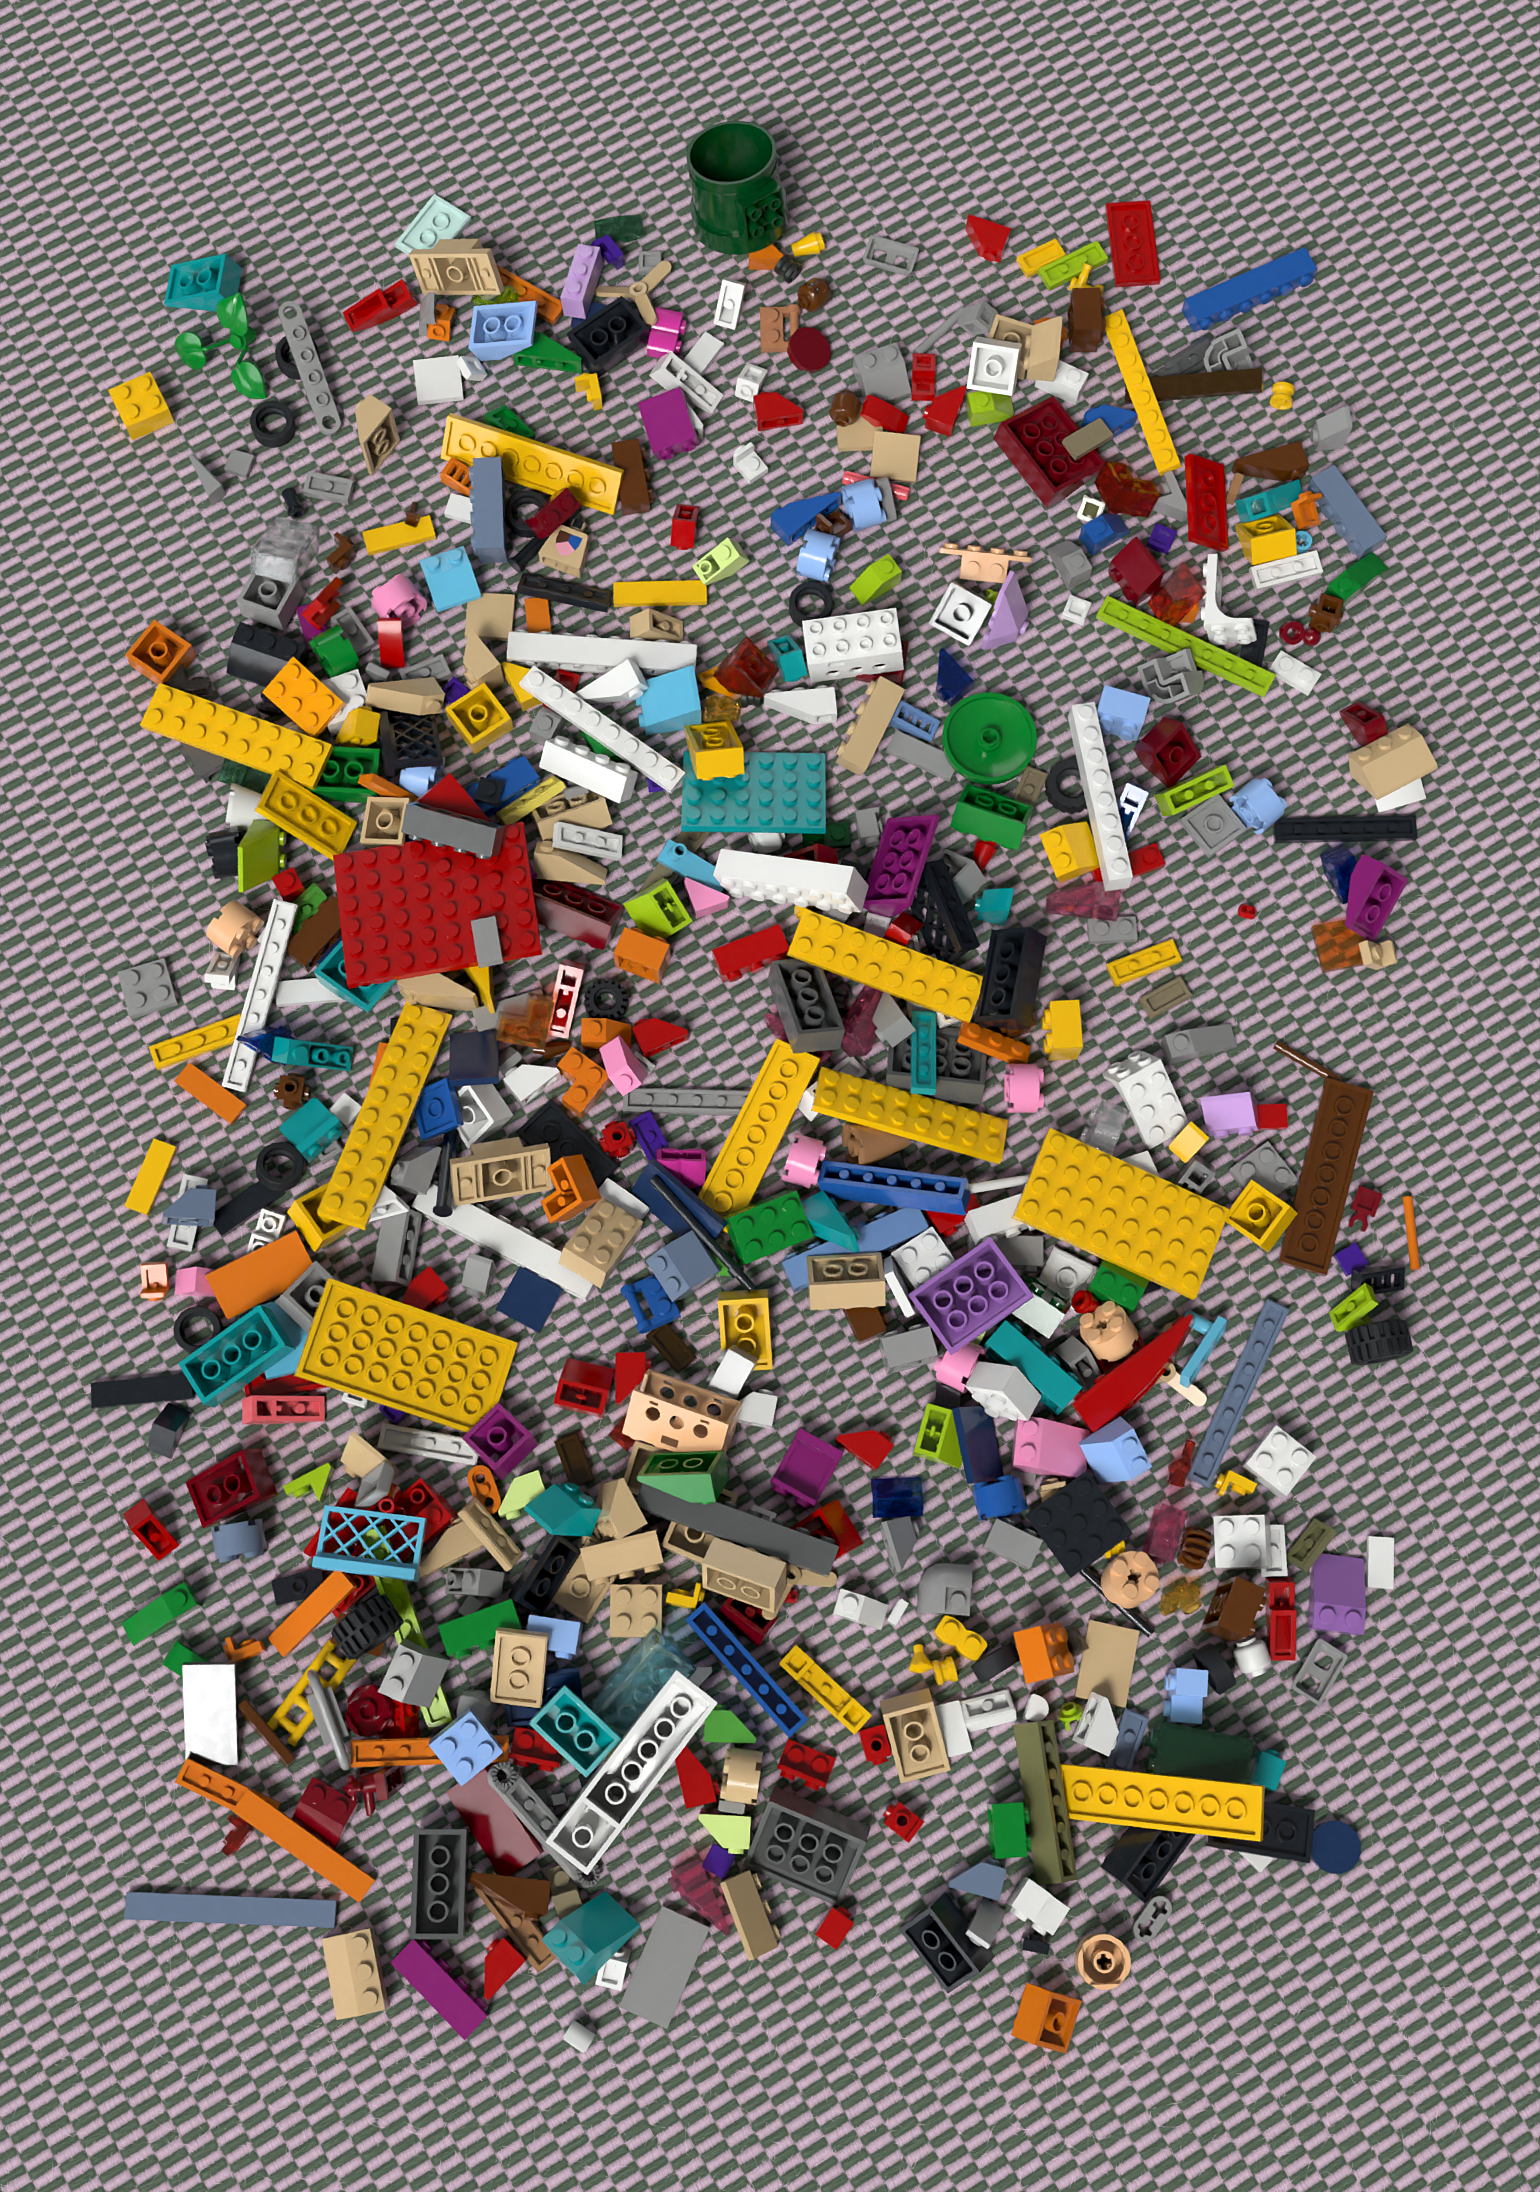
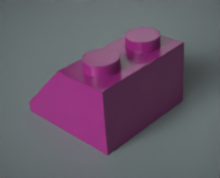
M497 1403L462 1437L466 1444L501 1480L538 1446L533 1435L500 1403Z

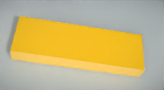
M430 515L420 517L416 528L404 524V521L362 532L368 555L371 556L435 540L436 536Z
M1170 939L1107 963L1106 968L1114 986L1118 987L1181 963L1182 958L1174 940Z
M153 1138L124 1205L126 1208L147 1216L150 1215L178 1150L176 1146Z

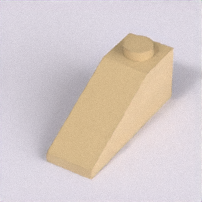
M434 677L368 684L365 704L371 707L415 715L436 714L442 711L445 693Z
M552 841L537 842L534 851L533 869L538 876L535 879L605 885L608 869L577 852L552 847Z
M461 1518L451 1522L452 1527L446 1530L419 1566V1581L485 1547Z

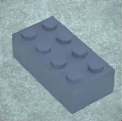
M501 457L473 458V466H469V479L472 485V489H470V503H472L473 511H470L471 526H473L471 546L474 556H478L480 564L508 563L505 472Z

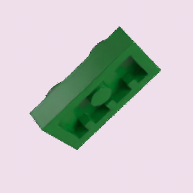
M505 404L486 413L483 424L532 440L535 439L536 434Z

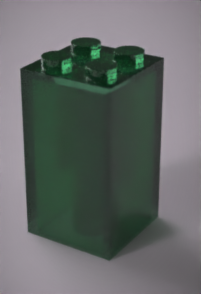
M1160 1722L1147 1733L1146 1747H1149V1755L1144 1758L1142 1772L1152 1773L1153 1775L1182 1776L1248 1784L1254 1740Z

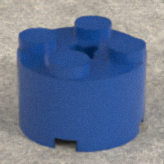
M1006 1475L997 1478L998 1483L995 1484L986 1481L973 1485L972 1495L980 1522L988 1521L987 1518L993 1516L995 1519H999L1029 1509L1021 1479H1018L1017 1476Z

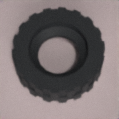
M1077 759L1059 761L1056 766L1051 768L1045 782V795L1048 797V802L1053 805V808L1060 810L1062 813L1074 814L1075 812H1083L1084 809H1087L1084 791L1078 796L1069 797L1063 794L1060 789V782L1066 776H1076L1081 780Z

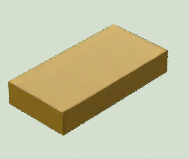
M1055 238L1017 256L1016 261L1026 278L1038 274L1039 268L1066 256V253Z

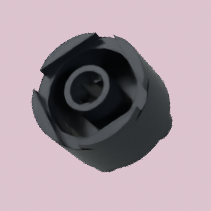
M239 827L215 831L206 835L207 843L205 845L209 857L213 856L212 872L214 878L223 880L238 876V846L242 841Z

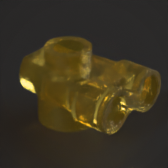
M707 695L705 708L702 712V721H739L741 704L735 703L734 699L729 696L719 699L718 696Z
M1186 1583L1178 1585L1173 1591L1161 1595L1162 1602L1159 1603V1609L1162 1615L1167 1616L1180 1608L1185 1615L1197 1611L1202 1605L1199 1600L1200 1591L1197 1585L1188 1586Z

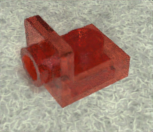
M235 1814L229 1815L227 1820L238 1830L236 1832L234 1830L230 1831L222 1841L225 1845L221 1851L228 1857L234 1856L253 1833V1830L249 1827L251 1824Z

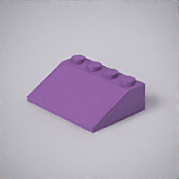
M991 1237L908 1295L950 1355L956 1353L1034 1297Z

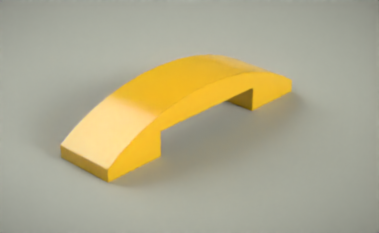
M797 1645L780 1661L779 1665L854 1735L871 1718L872 1715L841 1688Z

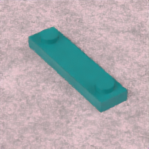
M912 1011L911 1024L916 1031L911 1034L910 1093L935 1095L936 1012Z

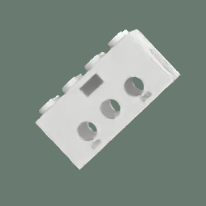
M896 608L802 621L811 683L856 677L862 674L871 675L904 670ZM861 667L860 669L852 670V668ZM829 671H838L835 673H827Z

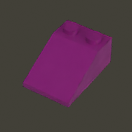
M1362 854L1350 878L1345 926L1374 943L1409 879L1386 864Z

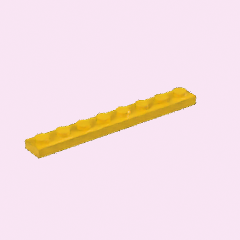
M1123 309L1105 317V330L1158 473L1162 476L1166 472L1182 467L1127 318Z

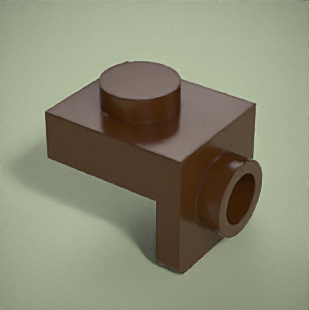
M838 510L826 518L821 513L816 515V531L840 538L853 530L852 523Z
M338 532L334 534V538L339 547L326 558L329 569L335 574L340 570L346 569L350 565L351 560L356 557L353 549L355 545L352 540L346 535L344 537L341 536Z

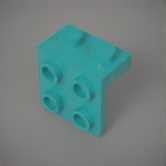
M312 1098L279 1128L281 1133L298 1149L309 1163L347 1131L334 1114L332 1115L317 1098Z

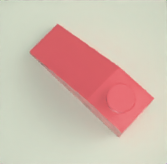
M252 1395L242 1399V1424H287L325 1421L324 1396Z

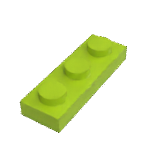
M1096 240L1039 268L1038 275L1048 291H1051L1071 281L1073 277H1079L1084 263L1092 265V271L1106 264L1108 257Z

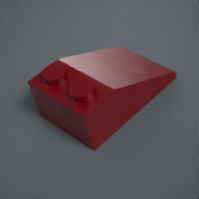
M260 1448L242 1449L186 1482L203 1528H208L259 1506L278 1495Z

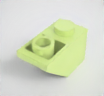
M727 537L692 567L702 583L708 585L732 576L750 560L739 543Z
M539 1470L514 1478L498 1510L501 1518L506 1517L507 1520H511L521 1516L520 1511L524 1510L525 1505L546 1490Z

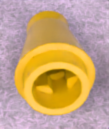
M813 231L791 244L794 257L821 254L820 251L825 250L820 232L814 233Z

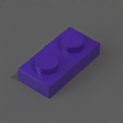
M650 1111L628 1121L649 1162L652 1159L656 1160L657 1149L670 1148Z

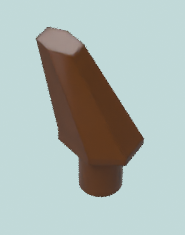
M547 1042L546 1046L534 1044L533 1053L544 1055V1060L568 1052L572 1042Z

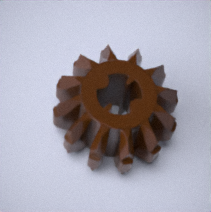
M1188 1526L1182 1534L1177 1549L1178 1564L1191 1570L1203 1568L1211 1548V1532L1199 1526Z

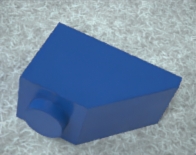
M1103 404L1097 408L1092 407L1087 410L1081 426L1085 427L1096 419L1101 418L1113 433L1114 438L1134 427L1138 415L1135 411Z
M1101 514L1082 526L1079 539L1090 555L1093 556L1130 534V530L1118 514Z

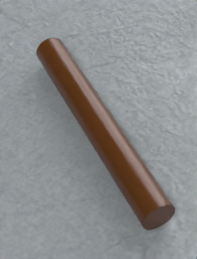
M1277 1041L1273 1047L1274 1050L1324 1079L1326 1077L1338 1081L1341 1079L1339 1075L1280 1041Z

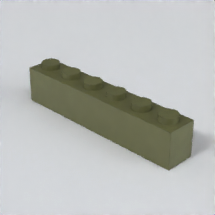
M1054 1720L1013 1725L1019 1760L1018 1765L1022 1780V1792L1025 1807H1028L1029 1812L1028 1828L1031 1838L1036 1882L1038 1885L1078 1880Z

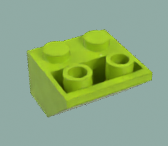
M664 878L622 903L637 928L651 938H654V936L665 938L693 922L670 883Z
M929 1403L926 1404L912 1455L961 1469L963 1461L952 1410Z

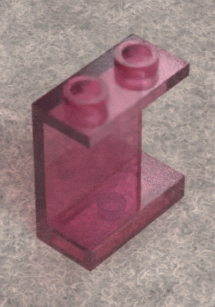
M1162 1504L1161 1510H1153L1142 1552L1148 1554L1154 1563L1165 1566L1174 1561L1187 1511Z

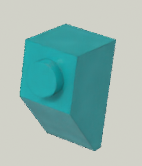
M789 634L767 641L778 672L785 682H795L800 680L802 676L808 675L802 651Z
M1014 889L984 890L982 898L977 897L974 911H978L977 920L1005 926Z

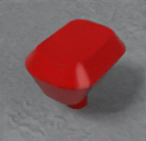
M1241 904L1238 907V915L1252 920L1257 915V909L1254 906Z
M791 1588L784 1603L794 1604L798 1601L799 1592L796 1588Z

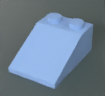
M526 301L474 306L469 340L471 352L480 361L501 360L532 346L538 302Z

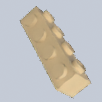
M882 676L875 682L871 681L865 691L868 696L865 702L861 701L855 713L858 714L855 722L851 721L845 732L848 737L845 742L842 741L838 746L835 754L839 756L835 763L859 776L867 770L905 691L904 688Z

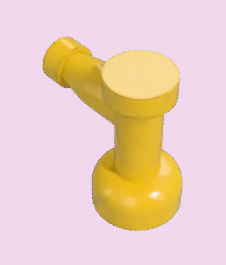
M1084 263L1079 278L1073 277L1069 290L1072 291L1073 288H1100V296L1102 297L1104 286L1097 284L1092 287L1086 284L1089 272L1093 266Z

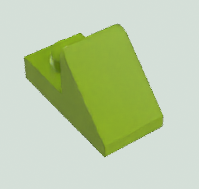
M1364 1283L1329 1312L1336 1331H1349L1352 1328L1371 1323L1368 1312L1378 1305L1372 1287Z
M328 1462L284 1485L283 1488L287 1496H295L296 1499L308 1494L310 1492L309 1488L312 1487L319 1502L323 1503L334 1467Z

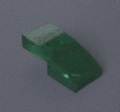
M641 215L614 216L594 221L595 239L602 238L607 234L613 241L620 239L623 243L644 238Z
M225 758L218 781L231 785V783L238 784L263 794L272 775Z

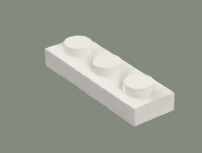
M1317 550L1250 567L1249 573L1256 592L1321 575L1323 569Z
M556 822L553 827L552 847L618 861L622 858L623 836Z
M183 1174L178 1199L190 1188H195L196 1185H207L208 1179ZM171 1225L167 1247L191 1252L197 1226Z

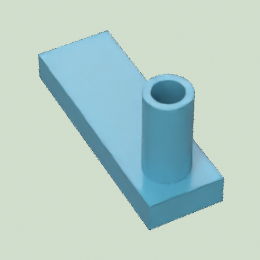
M671 839L666 841L656 859L657 862L684 878L687 877L722 892L724 887L713 876L715 866L687 850L685 845L676 843Z
M1191 1310L1185 1313L1184 1317L1189 1314L1193 1316L1195 1324L1192 1328L1204 1334L1205 1337L1181 1372L1180 1384L1189 1388L1226 1332V1319L1218 1316L1213 1323Z

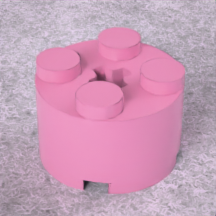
M397 574L392 580L383 586H377L372 591V607L379 617L401 618L403 630L415 624L421 618L419 615L421 610L425 611L427 608L426 599L412 581L403 574Z
M1006 1064L1005 1069H1010L1009 1074H1004V1101L1010 1103V1108H1005L1006 1112L1037 1113L1038 1108H1043L1044 1095L1040 1093V1084H1043L1044 1081L1043 1069H1038L1037 1064Z
M795 1133L794 1138L798 1139V1143L792 1142L784 1171L788 1172V1176L782 1175L781 1180L810 1189L811 1184L816 1186L820 1170L816 1169L817 1162H823L827 1147L823 1146L824 1141Z
M971 1341L953 1355H950L947 1350L944 1357H939L934 1366V1370L937 1371V1380L966 1393L965 1385L979 1362L980 1355H986V1348Z

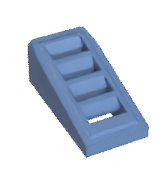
M900 700L888 725L931 742L941 721ZM900 712L904 713L901 719L898 718ZM912 716L911 722H906L908 717ZM918 719L922 720L919 728L915 727ZM926 723H929L931 725L928 731H923Z

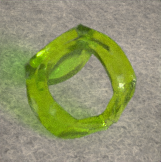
M506 285L504 286L505 290L501 295L497 296L495 302L483 300L481 295L473 296L471 301L476 306L515 303L518 301V293L514 287Z

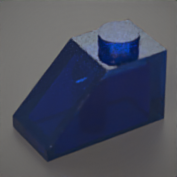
M942 648L938 656L936 694L943 703L947 702L952 707L972 691L974 681L950 654Z
M1340 844L1320 854L1327 880L1340 902L1344 905L1348 903L1350 878L1357 862L1355 855Z
M268 1026L239 1035L236 1040L271 1063L285 1066L286 1064L272 1061L275 1036L295 1038L291 1036L292 1031L283 1026L278 1028Z

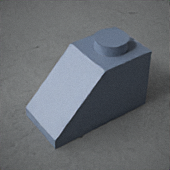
M986 1858L985 1863L978 1861L949 1879L946 1886L999 1901L1007 1869L1001 1867L1002 1862Z

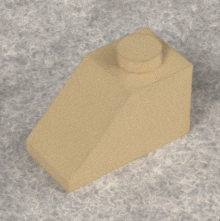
M648 608L630 616V639L642 638L653 642L663 639L669 641V643H679L683 641V621Z

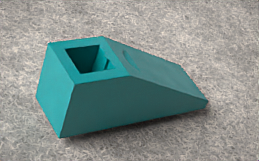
M1299 479L1234 500L1240 523L1251 522L1290 508V503L1298 500V495L1302 494Z
M275 1036L272 1061L291 1065L350 1071L354 1047Z
M822 1190L801 1202L813 1235L855 1253L860 1251L857 1243L860 1237L854 1226H848L849 1221L843 1211L838 1212L839 1207L833 1197L828 1198Z

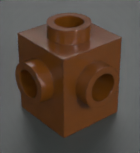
M1321 593L1316 604L1311 603L1307 614L1308 617H1311L1309 627H1313L1320 632L1331 633L1334 626H1339L1343 617L1341 608L1344 600Z
M288 1073L287 1076L280 1075L279 1082H276L274 1086V1097H277L280 1105L286 1109L296 1110L303 1107L311 1096V1086L298 1073ZM289 1088H294L293 1091L288 1092Z

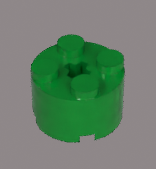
M338 624L312 637V640L308 641L314 654H317L321 659L319 661L321 669L329 678L353 671L361 666L358 663V656L349 639L342 638L341 633L344 631Z

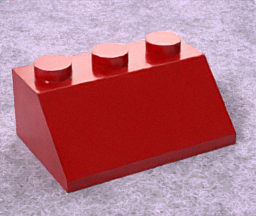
M347 1487L335 1507L359 1509L354 1508L358 1493ZM373 1505L370 1508L359 1510L378 1512L379 1508ZM330 1512L329 1524L335 1530L345 1522V1519L340 1513ZM346 1514L348 1519L353 1516L351 1514ZM359 1516L351 1522L358 1533L371 1525L365 1516ZM371 1517L373 1522H375L377 1518ZM349 1525L337 1533L343 1544H346L356 1536ZM321 1526L303 1551L311 1558L316 1556ZM334 1536L325 1542L324 1553L333 1554L341 1548ZM358 1539L347 1548L350 1552L353 1547L356 1549L360 1540ZM342 1551V1552L339 1554V1555H346V1556H347V1554L345 1553V1551Z

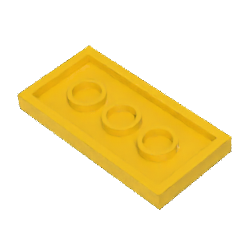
M277 770L272 774L254 810L332 861L333 855L343 853L357 824L355 820Z

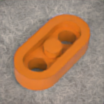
M475 1466L467 1475L472 1496L479 1500L490 1515H494L498 1512L502 1500L493 1474L486 1466ZM480 1474L485 1476V1481L481 1484L476 1481L477 1476ZM488 1498L494 1500V1504L491 1507L485 1506V1500Z

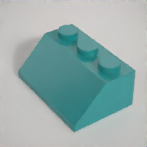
M566 1685L558 1690L541 1707L529 1723L586 1778L622 1740L608 1724Z

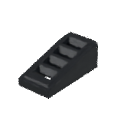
M1403 1265L1352 1268L1351 1290L1353 1292L1364 1283L1372 1287L1375 1295L1404 1290L1405 1266ZM1391 1274H1394V1283H1391Z

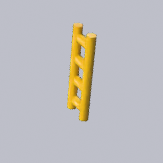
M329 1639L267 1723L273 1731H275L278 1725L288 1731L291 1735L286 1741L294 1747L314 1721L309 1702L301 1695L310 1683L307 1677L308 1671L315 1669L318 1672L325 1661L336 1667L338 1670L329 1682L319 1675L323 1688L331 1685L334 1693L357 1661L356 1659L349 1660L348 1658L343 1660L332 1651L337 1645L330 1643L331 1640ZM294 1703L307 1712L298 1725L285 1717Z

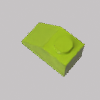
M985 391L967 394L965 407L970 427L1001 422L1015 416L1010 396Z
M887 554L869 565L849 587V590L863 607L900 584L902 571L890 554Z

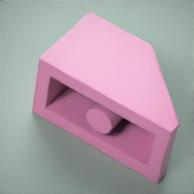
M620 1035L600 1047L607 1075L622 1096L642 1085L648 1072Z

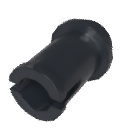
M290 487L283 490L281 495L288 507V515L293 519L302 517L305 513V506L300 503L295 488Z

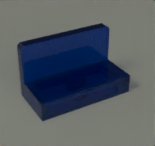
M920 1477L871 1479L873 1518L923 1516V1489Z

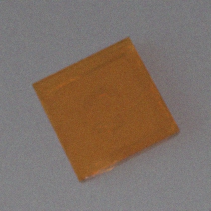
M1346 920L1311 927L1322 973L1364 965L1359 943L1365 941V939L1345 926Z

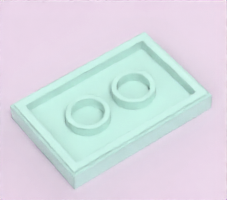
M434 194L396 241L395 246L407 255L413 249H433L440 239H458L472 221L471 216Z

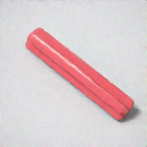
M845 471L842 483L848 485L868 478L872 479V477ZM890 483L893 498L906 501L910 489Z

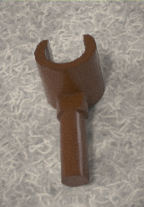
M412 502L410 510L406 511L407 518L404 524L416 528L420 520V514L415 513L417 503Z

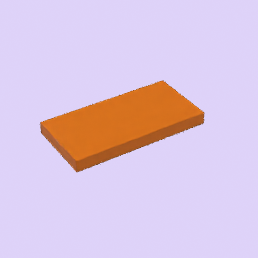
M294 1230L205 1274V1277L228 1320L285 1292L313 1263L297 1231Z

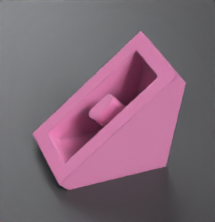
M685 878L684 889L696 919L728 908L730 896L692 879Z
M191 1267L177 1270L175 1295L215 1297L205 1277V1274L213 1271V1269Z

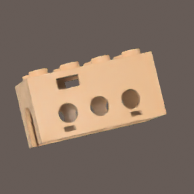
M648 1369L644 1375L641 1390L640 1386L636 1385L632 1392L622 1433L634 1440H642L653 1444L656 1448L672 1452L724 1450L726 1454L732 1443L743 1402ZM661 1388H671L674 1392V1397L671 1399L663 1397ZM685 1396H694L698 1402L697 1406H687L684 1401ZM717 1404L721 1409V1414L718 1416L710 1414L708 1405Z

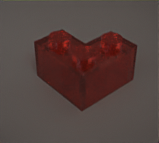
M1106 460L1094 482L1108 511L1114 514L1122 513L1133 517L1148 518L1160 497L1153 481L1133 478L1125 463Z

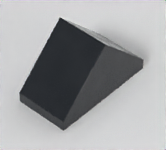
M168 1403L152 1423L147 1449L172 1459L192 1412Z

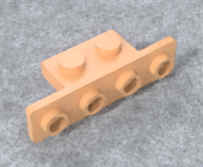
M945 543L944 546H939V553L962 555L959 579L1004 583L1007 577L1009 560L1032 563V556L1027 555L1028 552L1022 550H1014V553L1011 554L1004 553L1005 549L994 547L990 551H983L981 546L968 545L967 549L958 548L956 543Z

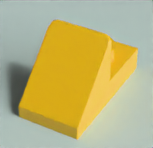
M1191 1121L1172 1141L1169 1149L1184 1163H1187L1202 1149L1209 1137Z

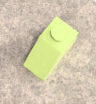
M699 1813V1821L723 1848H728V1853L744 1854V1849H749L751 1816Z

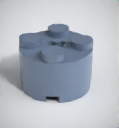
M263 1518L211 1527L215 1558H219V1563L239 1559L238 1554L244 1553L245 1558L264 1555V1549H267Z

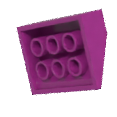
M939 815L887 818L866 882L869 887L863 908L873 914L894 917L912 905L940 819Z

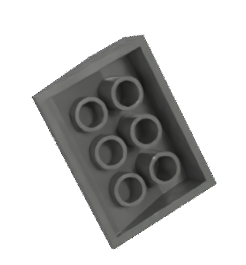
M936 1026L935 1095H919L936 1100L981 1105L985 1087L986 1054L958 1043L959 1029L939 1028V1026ZM911 1034L893 1048L889 1044L885 1085L910 1092Z
M774 1786L743 1866L839 1907L865 1847L871 1827Z

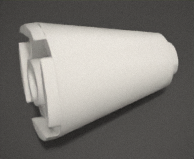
M231 783L230 789L235 790V792H230L226 823H230V825L225 824V829L239 827V831L249 829L253 820L270 821L254 811L262 794Z

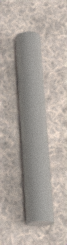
M963 307L954 312L913 352L924 354L958 322Z

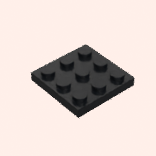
M1085 1471L1025 1515L1071 1579L1133 1534L1088 1471Z

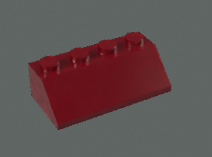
M535 878L532 880L538 924L545 926L548 930L563 933L570 939L585 942L592 948L605 950L611 942L626 908L623 905L565 881Z

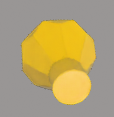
M914 1645V1655L909 1664V1671L912 1673H924L932 1670L933 1665L924 1654L923 1645Z

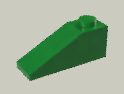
M535 330L533 345L513 354L514 363L518 366L581 374L583 372L581 357Z
M1371 552L1334 579L1327 586L1324 594L1344 600L1342 610L1380 577L1388 567Z
M183 1582L124 1621L122 1626L132 1645L136 1646L202 1607V1604L191 1584Z

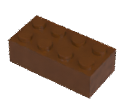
M1237 1576L1219 1582L1200 1630L1228 1643L1246 1639L1248 1635L1252 1636L1257 1626V1621L1254 1620L1257 1611L1263 1610L1267 1597L1264 1596L1266 1589Z

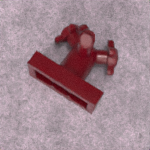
M384 1766L379 1771L365 1773L364 1768L361 1767L355 1780L353 1775L348 1777V1782L343 1787V1790L351 1796L353 1802L357 1801L358 1792L363 1793L366 1815L371 1817L376 1809L374 1793H377L378 1801L388 1800L404 1787L402 1767Z

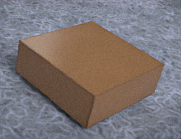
M1239 473L1234 475L1226 497L1227 504L1234 505V500H1236L1244 475Z

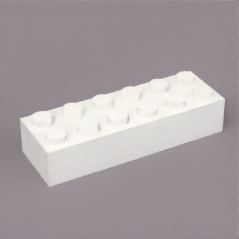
M726 849L720 850L713 874L720 882V885L729 892L728 894L735 898L748 896L757 901L769 899L778 904L790 902L799 907L811 905L825 911H829L832 908L846 914H851L852 911L862 912L869 887L858 871L852 866Z

